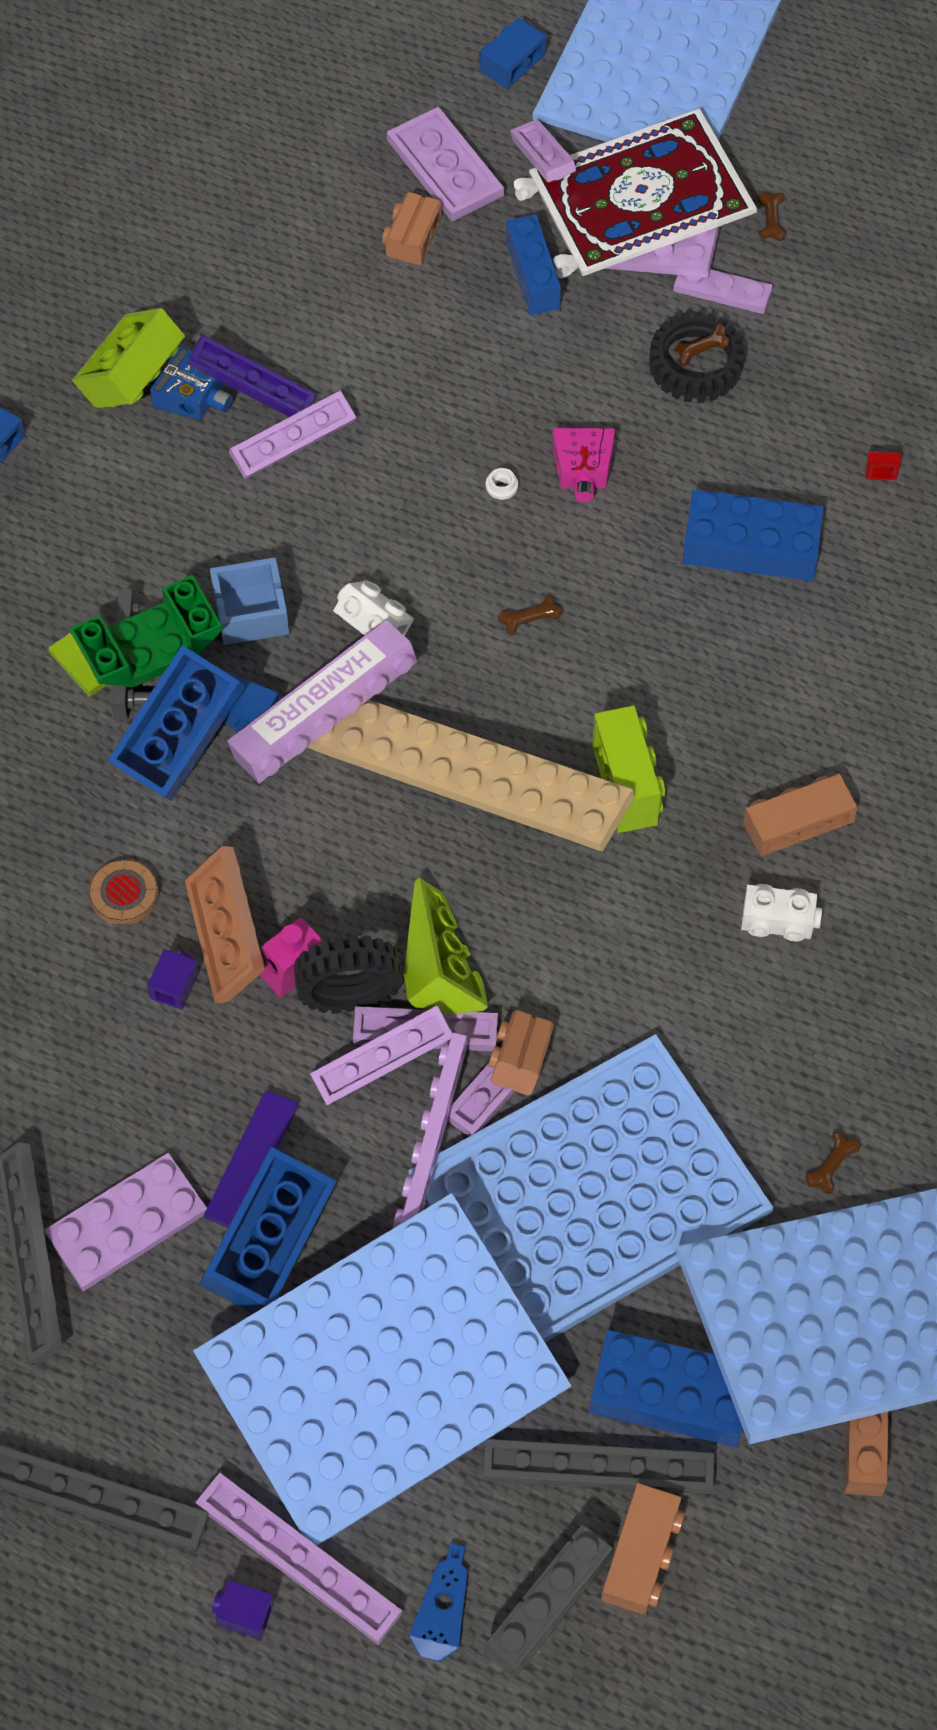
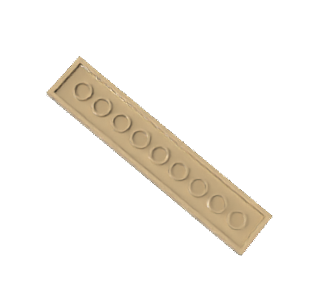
M371 700L366 701L357 711L345 717L327 734L322 735L308 746V748L324 755L601 852L604 851L634 798L633 790L622 785Z

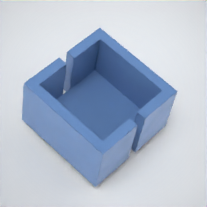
M276 557L210 568L216 611L222 625L221 636L223 646L289 634L287 610Z

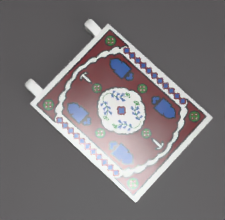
M700 108L569 155L574 160L576 171L560 180H553L548 183L539 171L533 168L529 170L531 178H519L514 181L515 195L520 201L531 198L536 192H539L571 255L561 254L554 257L553 263L556 267L554 269L558 278L569 276L577 268L581 275L585 276L757 213L755 204Z

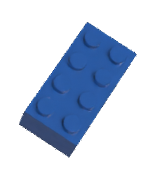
M692 489L682 564L813 581L818 556L823 506Z
M182 645L107 761L162 797L172 801L243 692L245 686L234 677Z
M271 1147L198 1285L253 1314L275 1301L336 1181Z
M607 1330L591 1397L589 1414L731 1447H738L742 1425L715 1354Z

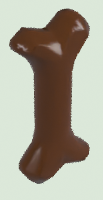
M763 191L758 196V201L765 207L767 225L759 233V236L763 239L772 237L777 241H782L786 237V231L780 227L777 207L785 199L780 193L771 195Z
M718 324L707 337L689 344L682 341L679 342L675 348L676 353L680 355L679 363L686 367L692 357L713 347L725 349L730 343V339L725 336L726 327Z
M546 595L544 601L538 606L519 612L502 610L498 615V621L506 625L508 634L515 635L517 628L522 624L546 617L555 620L559 619L562 615V608L554 604L552 596Z
M833 1132L834 1149L817 1171L806 1174V1184L809 1187L818 1186L825 1193H833V1174L846 1156L860 1151V1141L857 1138H846L841 1132Z

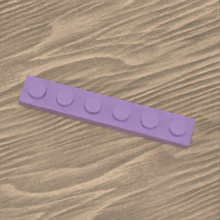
M452 1032L449 1045H442L438 1064L442 1065L443 1069L441 1076H434L430 1097L434 1098L432 1109H425L422 1117L421 1130L425 1131L423 1142L416 1141L411 1161V1163L416 1164L414 1175L406 1176L402 1196L407 1197L404 1210L397 1209L393 1228L424 1209L466 1054V1035Z
M220 1472L195 1502L196 1507L209 1512V1516L377 1645L381 1643L402 1615L400 1608Z

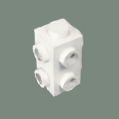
M367 580L345 585L338 594L337 599L339 601L333 610L363 635L368 634L383 621L387 620L405 636L414 620L405 612L406 609L401 603L386 598L380 593L381 589L376 584Z
M768 884L747 885L741 930H747L751 935L757 937H765L769 934L783 935L785 939L795 942L802 941L804 938L811 939L813 928H820L822 908L816 907L817 894L809 893L800 888L784 890L773 888Z

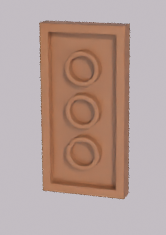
M221 846L185 880L214 1002L222 1004L232 1000L265 971L234 847Z

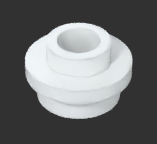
M498 468L487 477L486 490L495 499H509L518 490V480L509 469ZM505 483L507 484V486L499 487L497 486V484Z

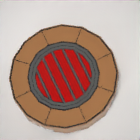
M128 859L111 861L99 868L91 878L88 890L91 906L98 917L115 925H118V923L135 924L148 917L156 907L159 894L156 877L149 867L138 861Z

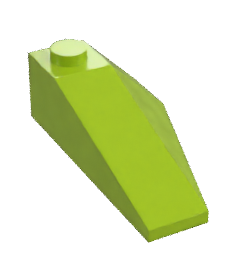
M420 877L414 881L404 968L407 999L414 1007L422 1008L425 1011L438 1006L442 1015L484 1011L488 1008L484 984L479 972H472L466 958L471 954L467 945L462 944L454 933L458 924L443 892Z

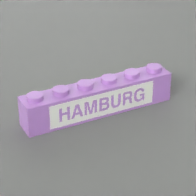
M387 620L383 621L227 740L235 760L259 784L267 777L275 774L280 767L296 755L301 754L306 747L322 735L327 734L345 717L357 711L371 697L382 692L397 677L408 672L417 663L411 642Z

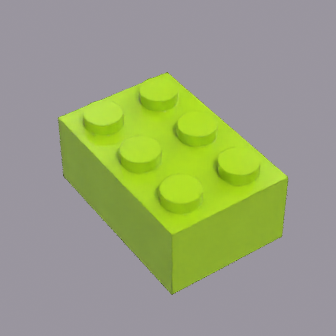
M162 308L125 314L72 379V382L96 408L115 407L124 404L132 405L142 397V390L148 382L153 381L160 374V367L163 363L177 353L179 350L178 345L185 335Z
M635 705L594 714L592 747L601 778L630 788L634 794L631 804L616 828L617 833L658 825L659 813H663L661 797L665 796L664 782L661 776L655 775L653 768L656 767L654 749L652 746L647 747L646 723L643 717L638 718Z

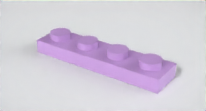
M340 390L230 448L229 454L244 479H247L351 424L357 417Z
M435 1006L310 1073L326 1105H329L449 1041L452 1032L439 1007Z
M355 1006L353 1045H364L426 1011L419 1009ZM467 1012L443 1015L451 1032L467 1036L466 1050L493 1051L494 1046H496L498 1013ZM443 1044L437 1046L434 1049H441Z

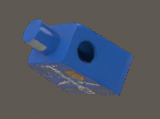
M180 346L177 353L172 357L150 389L153 407L202 420L210 407L226 413L232 404L233 395L222 391V382L188 365L187 362L192 351L184 346Z

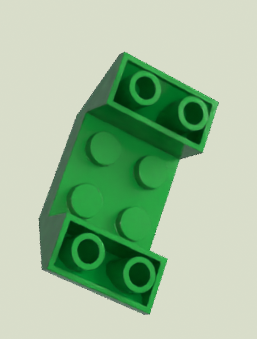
M193 575L163 587L164 603L107 627L101 615L69 628L71 635L99 684L132 688L163 675L182 645L200 655L221 632L222 625Z

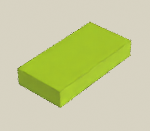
M71 633L48 648L51 656L89 697L106 686L97 682Z

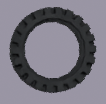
M689 312L682 313L681 320L677 315L671 317L669 323L665 321L661 324L660 330H656L651 341L649 365L651 376H654V382L657 386L661 384V390L666 394L672 391L673 398L679 399L681 395L684 396L685 402L691 403L692 398H697V403H704L706 397L713 401L718 398V394L723 397L728 394L729 388L733 389L736 386L737 380L740 379L742 373L744 345L741 344L742 338L740 334H735L736 329L732 325L726 327L725 336L730 339V343L723 349L727 355L725 368L709 377L692 378L679 374L668 365L665 354L669 346L675 341L686 337H707L718 324L726 327V320L720 317L715 322V315L708 313L707 318H702V312H695L694 318L690 317Z
M350 935L348 940H343L342 936L334 938L335 942L332 943L329 940L320 942L321 947L314 944L309 947V952L303 951L300 954V958L295 960L294 974L298 999L301 1000L304 1006L308 1005L309 1009L315 1010L318 1008L319 1012L326 1013L331 1010L332 1014L340 1013L341 1010L352 1012L355 1006L368 1007V1005L377 1007L381 1005V1001L387 1002L391 999V995L395 996L399 992L398 989H401L402 986L401 967L397 949L392 947L390 942H384L383 939L378 937L372 940L371 936L364 935L361 939H358L357 935ZM345 971H371L365 975L349 979H326L330 975Z

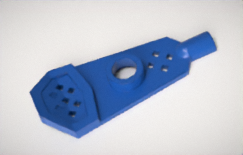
M450 1543L447 1559L437 1563L409 1635L412 1644L421 1658L441 1662L459 1650L468 1572L461 1564L465 1546ZM442 1595H446L452 1600L451 1606L447 1609H441L437 1605V1599Z

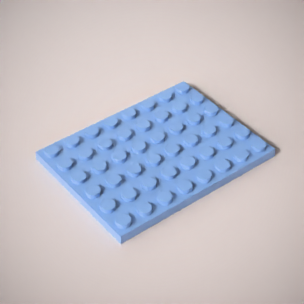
M588 0L534 109L533 120L538 119L546 124L608 142L700 108L716 138L719 140L782 0Z
M656 1034L440 1152L425 1201L427 1206L430 1207L449 1194H453L544 1342L551 1340L680 1266L676 1255L678 1246L738 1233L773 1212V1206ZM415 1167L408 1170V1175H414Z
M937 1188L677 1247L676 1255L749 1445L937 1400Z
M452 1193L193 1350L299 1531L316 1546L571 1388L570 1382Z

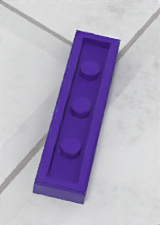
M202 334L187 362L191 367L288 417L311 406L316 396V393Z
M267 1090L264 1091L204 1213L205 1219L224 1227H229L271 1147L278 1150L298 1109L297 1102Z

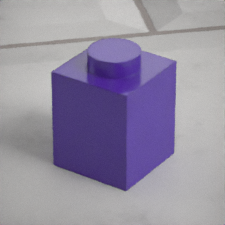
M164 949L147 985L150 999L183 1010L199 975L197 960H194L186 952H171Z
M228 1580L225 1590H218L212 1605V1613L216 1614L217 1626L262 1640L274 1606L273 1594Z

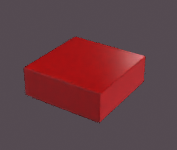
M868 452L865 464V478L867 480H896L901 464V453Z

